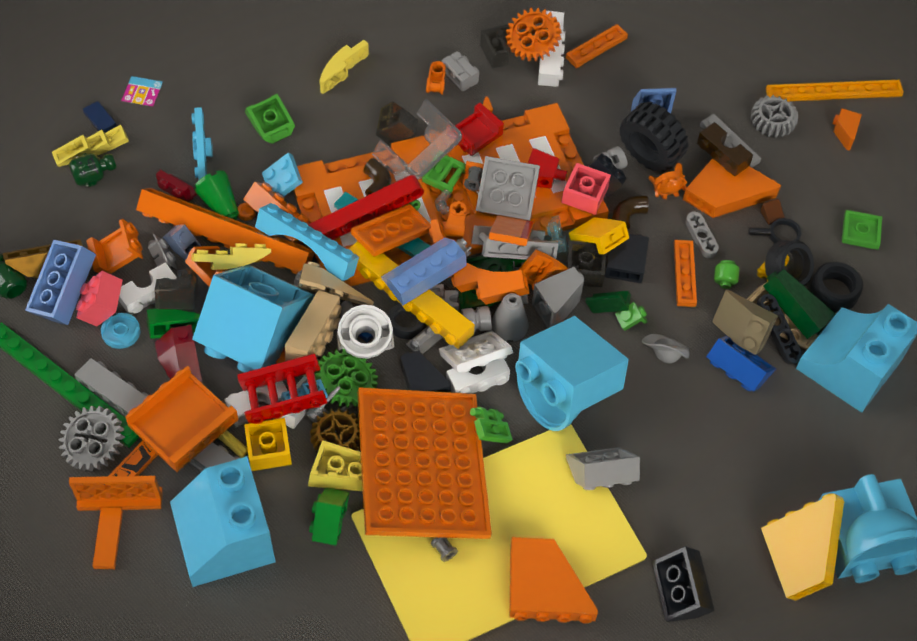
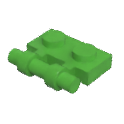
M484 407L471 408L470 415L477 418L474 424L479 440L506 444L513 440L508 422H502L504 417L502 412L496 409L486 410Z

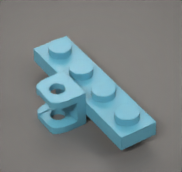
M202 107L194 108L195 113H192V124H195L196 131H193L192 138L193 156L198 164V167H195V178H198V180L207 175L206 156L213 157L212 139L205 138L204 111Z

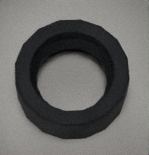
M397 303L389 312L393 334L401 339H412L424 329L425 323L418 320L416 325L409 328L399 326L395 321L398 315L413 313L406 311L402 304Z

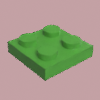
M846 210L844 213L842 243L878 250L881 243L882 216Z

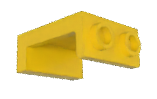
M593 217L569 232L573 249H578L587 242L595 243L598 253L603 255L629 239L625 221Z

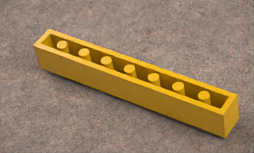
M357 241L349 248V250L359 256L356 269L360 271L364 278L374 282L378 289L388 293L392 300L400 303L381 278V276L399 265L383 253L373 257ZM430 289L407 304L402 305L406 311L416 315L420 322L430 326L434 333L444 337L449 345H454L458 349L474 335L475 324Z

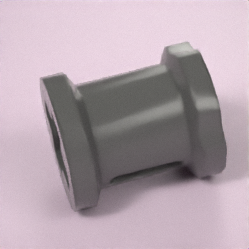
M475 166L469 168V176L464 182V186L468 190H479L483 169Z
M435 537L431 542V546L437 549L441 555V560L444 562L450 560L458 552L450 544L448 538Z

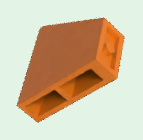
M712 158L685 189L683 200L710 217L715 218L775 199L778 196L781 185L750 166L737 176H734Z
M511 538L509 618H514L518 621H524L529 618L540 622L553 619L562 623L576 620L585 624L596 621L598 609L554 539Z

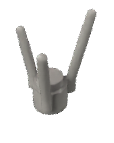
M337 386L328 395L327 402L340 390V386ZM326 404L318 408H309L306 415L312 422H317V416L323 418V411L327 413L324 408ZM344 406V407H342V408H340V409H341V412H344V411L348 410L349 408H347L346 406Z

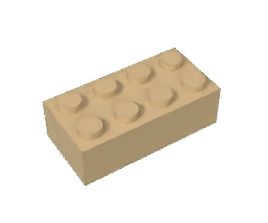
M318 290L285 344V361L314 353L317 359L319 356L322 357L327 342H331L335 329H338L341 320L339 318L342 309L340 297Z

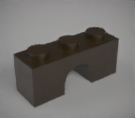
M714 122L699 133L697 144L715 161L719 162L726 171L737 176L750 166L753 154L741 144L734 148L724 146L727 132Z

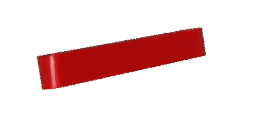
M410 175L308 224V226L316 231H320L329 239L335 240L351 232L353 227L419 199L424 194V189L416 176Z

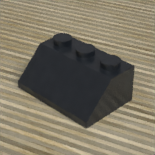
M685 546L652 561L666 622L699 618L715 611L700 551Z

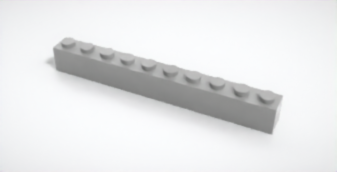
M92 358L74 374L78 382L124 417L127 416L131 409L138 407L149 396L145 392H139L131 382L128 381L126 383L117 372H110L101 361L96 362ZM212 442L189 463L203 471L205 468L240 458L231 456L225 447L217 446Z

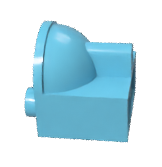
M573 316L520 342L519 359L515 365L519 392L526 408L539 424L551 431H560L568 427L582 410L624 388L629 359L580 319Z
M870 474L860 478L854 488L822 494L819 500L829 493H835L844 499L835 572L838 579L853 576L856 583H863L877 578L880 575L879 570L893 568L895 575H903L917 569V517L901 479L878 483L876 476Z

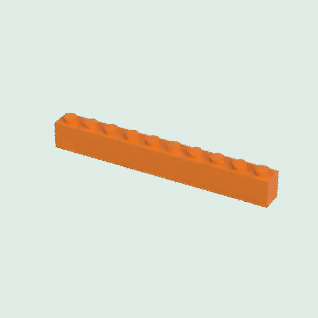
M153 188L141 190L136 210L142 212L143 216L156 217L159 222L165 224L171 223L175 226L186 225L193 235L208 237L207 240L214 243L221 242L229 249L230 247H235L236 243H245L247 247H254L255 244H266V248H271V253L260 259V261L273 262L274 266L278 268L286 267L291 269V272L294 274H298L302 270L304 263L312 262L315 252L308 247L276 235L268 236L255 227Z

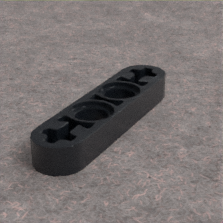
M771 294L761 296L757 300V305L768 311L774 309L772 313L778 315L779 325H774L770 334L783 360L790 365L798 363L802 357V351L776 298ZM769 301L770 304L765 306L764 302ZM781 333L787 335V343H783L780 340ZM794 352L795 356L790 358L789 354Z

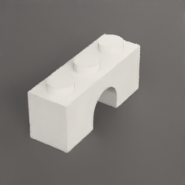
M166 262L149 271L152 281L150 286L139 288L133 281L121 286L119 302L127 313L131 315L138 313L143 308L158 302L161 298L168 294H173L179 289L177 277Z
M496 359L482 366L484 372L475 375L469 371L461 373L453 368L446 372V379L451 384L452 393L472 394L478 391H486L494 385L506 383L509 380L510 369L505 359Z
M283 381L275 383L279 402L282 401V392L288 391ZM268 386L257 387L258 402H266L270 405ZM248 390L233 393L228 398H225V405L228 408L233 406L237 410L239 420L234 425L238 427L247 423L244 412L251 410Z

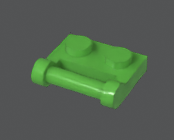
M439 152L423 175L422 182L441 190L445 195H451L454 185L461 175L465 173L466 164ZM455 168L456 171L448 183L443 182L451 169Z

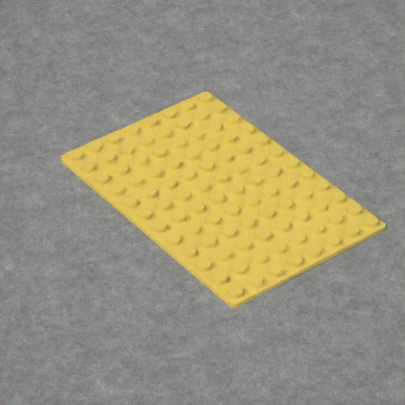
M572 424L560 431H546L483 458L492 536L490 539L448 538L450 544L458 552L446 562L441 560V555L437 549L431 546V542L435 537L365 535L364 509L352 514V521L409 641H469L515 620L514 618H509L510 544L512 537L554 539L584 588L646 559L647 554L609 488L598 486L594 490H585L575 483L566 454L587 452Z

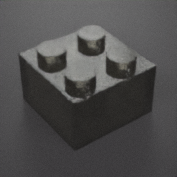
M569 240L566 267L569 269L575 267L583 275L584 286L603 287L606 254H599L595 243Z

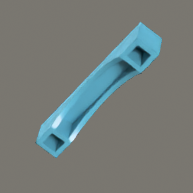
M270 203L259 208L255 228L268 236L287 235L302 241L317 254L326 270L342 281L354 276L359 256L351 250L339 245L335 240L324 236L320 231H316L308 226L307 223L301 222L275 204Z

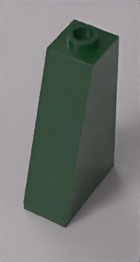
M784 269L779 273L774 271L767 277L768 282L763 285L767 292L776 298L779 306L806 339L820 331L836 315Z

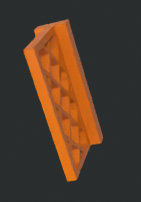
M155 476L69 477V485L76 497V508L78 511L101 510V507L122 508L123 510L162 509L163 489L159 487Z

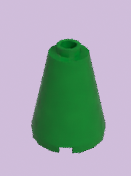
M224 170L216 171L217 174L213 176L209 173L196 182L195 193L213 212L234 220L237 219L239 211L229 177Z

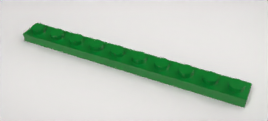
M2 322L0 323V348L80 411H82L83 407L89 410L90 406H94L96 409L98 406H101L104 410L107 408L111 413L113 412L117 415L116 419L122 422L119 426L124 428V431L120 432V434L125 436L124 439L119 441L126 447L130 448L140 438L128 426L124 416Z

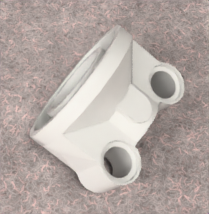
M360 305L351 308L344 313L339 322L337 331L338 351L342 353L343 349H345L346 353L357 358L368 359L380 355L385 350L394 348L393 327L390 318L383 310L375 306ZM363 332H368L374 337V340L371 343L364 344L360 343L357 337Z

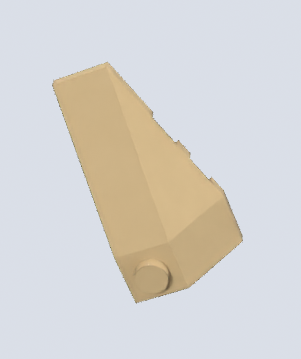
M314 262L304 263L297 287L315 293L321 290L338 296L341 300L373 306L374 302L325 269L320 268L319 264Z

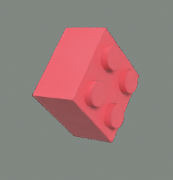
M576 163L563 190L562 203L596 215L608 190L611 175Z
M101 271L96 276H93L89 282L84 283L80 290V294H82L81 299L76 307V310H78L76 318L97 327L115 314L123 280Z

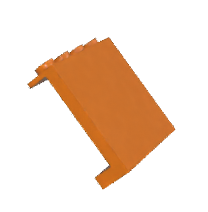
M189 366L179 370L171 380L163 383L155 393L147 396L138 407L131 409L127 416H125L128 426L176 472L182 469L239 420L237 410L233 406L228 408L191 374Z

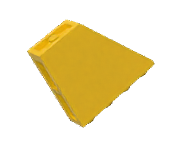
M835 493L826 494L821 500L809 502L802 509L790 511L785 514V517L771 520L766 526L761 528L786 598L796 601L833 584L844 507L843 497Z

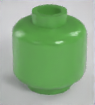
M722 260L715 266L714 281L721 288L730 289L731 286L738 283L739 266L734 261Z

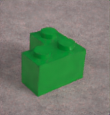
M325 488L322 494L318 495L317 501H314L312 508L315 519L310 524L309 533H312L311 541L337 545L341 536L343 518L347 512L350 492Z

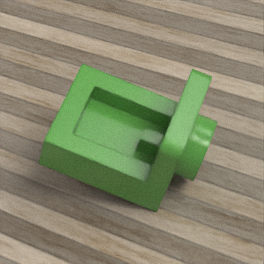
M635 302L629 304L628 311H618L615 313L624 331L641 321L644 324L648 322L645 317L647 312L642 305L639 307Z

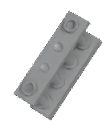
M474 225L471 243L483 245L482 255L484 257L527 260L535 250H539L556 259L559 243L556 241H544L545 231L532 230L527 246L490 240L491 226Z

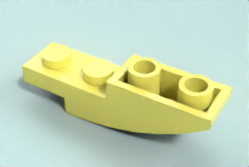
M362 40L352 48L345 45L330 59L320 78V92L322 94L331 90L341 81H344L348 77V69H351L369 55V45L365 40Z
M236 243L235 247H230V254L226 250H216V254H208V250H197V253H192L191 261L211 262L210 269L212 270L232 269L264 258L271 253V248H266V244H255L254 247H247L245 243Z

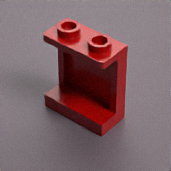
M478 103L475 105L474 113L457 125L453 123L448 124V137L455 141L464 152L473 156L503 135L504 123L483 104Z

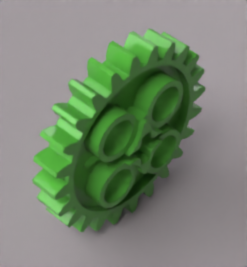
M336 349L334 354L328 352L327 357L322 356L321 361H319L321 370L314 372L315 379H321L327 395L337 386H340V390L331 400L332 404L338 401L339 406L345 403L346 407L349 408L350 403L357 407L358 388L377 387L378 383L376 381L378 376L375 375L376 369H371L372 363H366L367 359L365 358L361 359L347 354L345 349H343L342 353H339Z

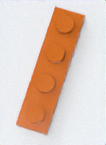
M616 24L566 53L565 58L575 68H578L626 40L628 33Z
M675 240L674 261L677 306L696 307L697 295L693 241Z

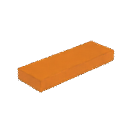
M101 507L93 559L94 569H115L123 515L122 508Z

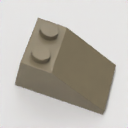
M727 289L712 322L738 346L756 355L764 348L778 315Z

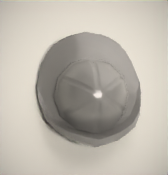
M650 334L642 339V343L653 348L657 358L664 363H674L681 356L685 359L689 358V348L675 339L660 334Z

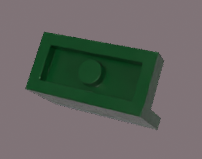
M629 291L595 293L593 297H587L585 302L592 313L628 311L631 294Z

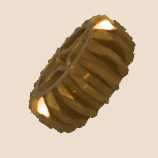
M338 408L337 412L330 409L329 414L323 411V418L317 416V422H313L312 429L310 430L311 443L314 444L315 451L319 450L322 440L359 451V418L356 419L355 413L349 415L348 410L342 413L341 409ZM335 429L337 430V434H339L340 439H338V436L335 433Z

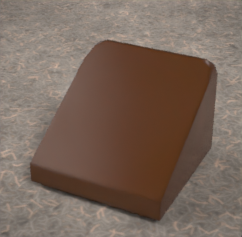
M779 199L763 203L760 212L768 225L777 219L785 218Z

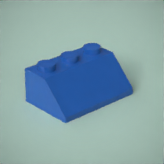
M728 336L719 338L706 356L714 367L722 368L726 371L725 374L729 378L737 379L742 383L741 386L748 391L752 390L754 392L758 390L776 370L775 367L757 354L754 355L738 346Z

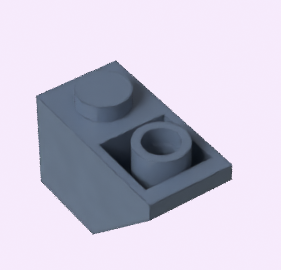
M176 225L163 236L171 249L184 260L187 259L189 251L193 247L201 246L186 225Z

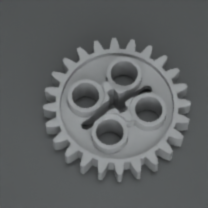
M90 406L88 410L83 407L82 414L75 411V418L69 416L70 424H63L67 429L60 431L64 437L58 439V441L64 444L59 449L64 451L61 455L67 458L66 462L70 465L72 464V467L79 468L82 471L87 469L92 472L94 467L101 470V464L107 467L108 459L114 461L115 459L112 456L114 453L120 454L117 447L123 446L119 440L125 438V436L120 434V432L124 431V428L119 426L122 422L116 419L117 415L113 412L111 413L107 408L104 410L101 406H98L97 409L94 406ZM106 428V431L101 434L102 430ZM79 434L92 439L87 440L84 437H76V435ZM96 437V438H98L99 440H104V441L107 440V442H106V443H103V442H100V441H98V440H94L93 438ZM100 447L99 452L95 454L96 449Z

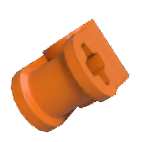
M435 61L430 65L426 93L438 92L443 95L445 88V64L441 61Z
M456 201L451 204L445 227L446 236L463 238L467 210L463 202Z

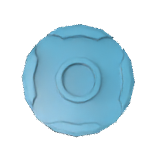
M117 313V315L105 320L101 326L102 339L106 345L116 349L128 348L139 339L141 333L137 319L129 313Z

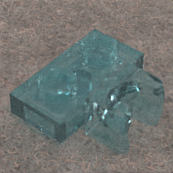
M559 215L553 216L547 226L548 237H552L550 241L559 243L557 253L565 252L568 248L566 235H562Z

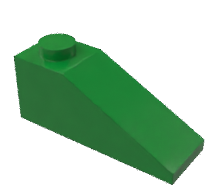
M171 308L147 309V327L150 339L161 338L171 328L186 325L192 326L194 334L200 314Z

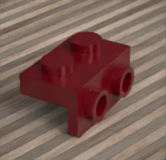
M161 169L156 173L159 188L172 196L190 202L197 195L194 187L174 175L167 174Z

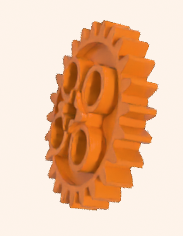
M530 8L529 13L524 10V15L517 13L518 19L512 18L513 23H508L510 29H506L507 45L510 47L511 53L514 52L516 57L520 55L521 60L527 57L528 62H530L531 58H534L535 62H537L538 57L544 60L543 55L550 56L549 51L555 52L554 46H559L558 40H561L560 34L562 33L556 16L553 17L551 12L547 14L546 9L540 12L539 8H537L536 12H533V9Z

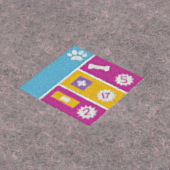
M131 76L121 101L153 107L163 82Z

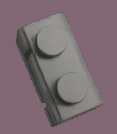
M457 51L442 60L445 64V74L461 91H465L478 83L479 70L476 66H472L465 55L462 56Z

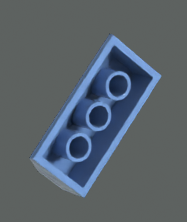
M444 237L381 276V278L400 303L405 305L467 266L466 254L455 240Z
M53 240L25 311L53 322L68 325L79 299L81 287L87 279L96 254L80 245Z

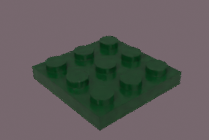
M482 255L466 260V263L492 272L514 271L513 259L484 257ZM476 289L465 292L459 291L460 311L466 308H473L475 311L477 307H490L501 303V301L485 305L481 299H478Z

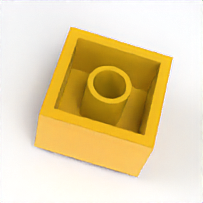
M285 418L263 421L260 424H244L251 471L292 465Z

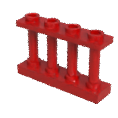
M315 353L237 374L238 382L243 391L248 390L251 410L244 412L248 423L260 424L269 419H278L284 415L300 413L303 410L318 408L328 403L324 391H318L314 372L321 369ZM306 374L310 394L298 396L295 377ZM287 379L291 399L279 402L275 383ZM267 385L271 404L259 407L256 388Z

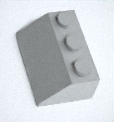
M621 447L566 454L575 483L585 490H594L598 486L609 488L619 483L630 485L633 481H640V457Z

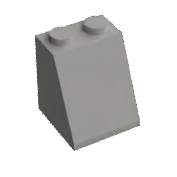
M575 267L534 285L532 306L547 328L561 323L562 320L564 321L580 302L584 277Z

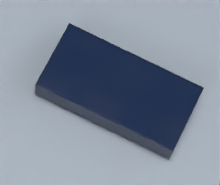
M98 101L82 109L83 113L98 131L103 130L106 133L117 127L115 121Z

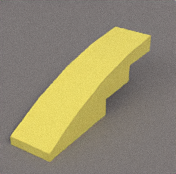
M119 125L106 133L100 130L88 138L81 135L54 150L52 154L57 166L60 167L69 165L72 159L76 158V156H82L84 153L101 155L129 142L124 128Z

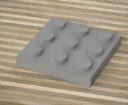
M485 156L476 211L530 221L540 166Z

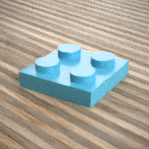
M289 152L262 172L264 181L272 186L271 190L281 194L283 197L303 183L294 157Z

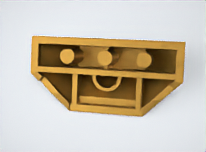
M80 239L67 241V243L83 246ZM52 244L3 253L5 264L28 278H38Z

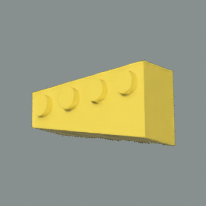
M322 440L310 473L308 487L363 491L361 452Z

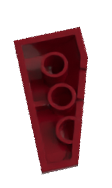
M191 325L171 328L155 342L157 357L170 380L179 370L189 366L191 374L203 384L196 344L192 340L194 334Z

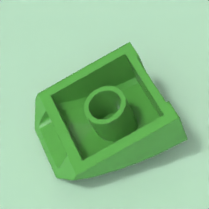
M278 93L260 103L247 107L245 110L248 119L261 138L271 144L290 136L295 127Z

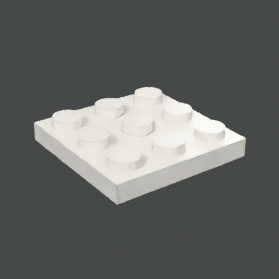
M493 331L471 337L459 349L454 345L439 348L440 356L457 372L461 373L468 372L476 366H485L490 361L496 359H505L507 355L513 354L512 346Z

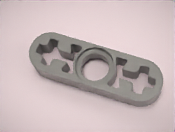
M690 212L685 223L701 255L707 259L716 257L719 246L703 216L699 212ZM703 232L707 237L700 238L697 233Z

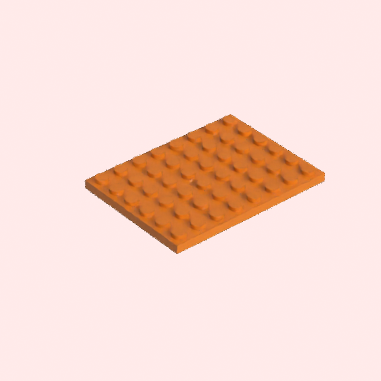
M359 387L357 393L365 535L490 539L492 532L482 443L478 438L474 424L477 418L470 415L471 408H477L476 394Z

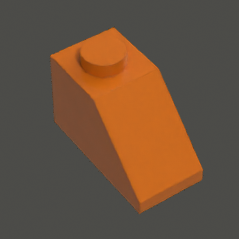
M841 108L839 115L835 114L832 123L835 125L833 132L846 150L850 151L862 114Z

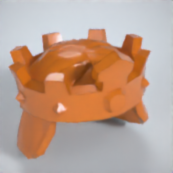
M680 162L676 164L675 171L664 173L657 178L649 176L648 179L654 186L656 197L661 195L664 200L667 199V195L673 194L677 197L679 196V190L685 191L688 182L684 178L685 175L682 174L683 170Z

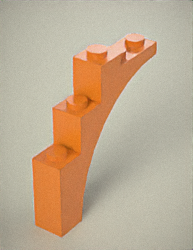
M438 219L431 220L429 233L435 244L444 237L446 238L443 225ZM467 263V266L450 276L453 286L460 292L476 289L478 299H481L485 305L502 301L510 293L519 296L530 294L527 276L522 270L492 272Z

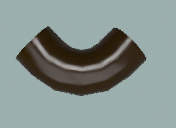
M371 158L363 170L366 175L373 179V183L365 190L366 196L391 184L388 169L375 158Z
M632 196L620 201L613 210L612 220L625 221L628 230L632 215L648 214V196Z

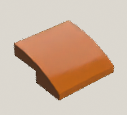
M535 250L518 270H522L525 273L528 283L532 285L534 290L536 283L569 268L548 254Z

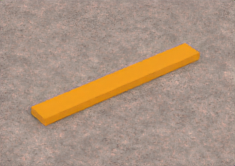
M900 80L766 86L767 96L770 98L772 95L776 98L780 96L781 99L787 98V101L902 97L904 93Z

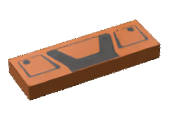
M142 440L109 476H139L158 454Z

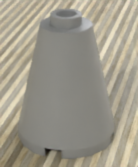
M514 293L507 294L503 298L491 319V330L506 342L507 340L515 342L522 339L529 327L522 299Z

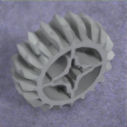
M766 95L765 98H760L754 104L751 110V121H753V126H756V131L761 130L762 135L766 133L768 137L774 135L776 138L779 135L783 138L785 134L789 135L795 129L798 122V112L796 107L792 105V102H787V98L781 99L780 96L776 98L774 95L770 98Z

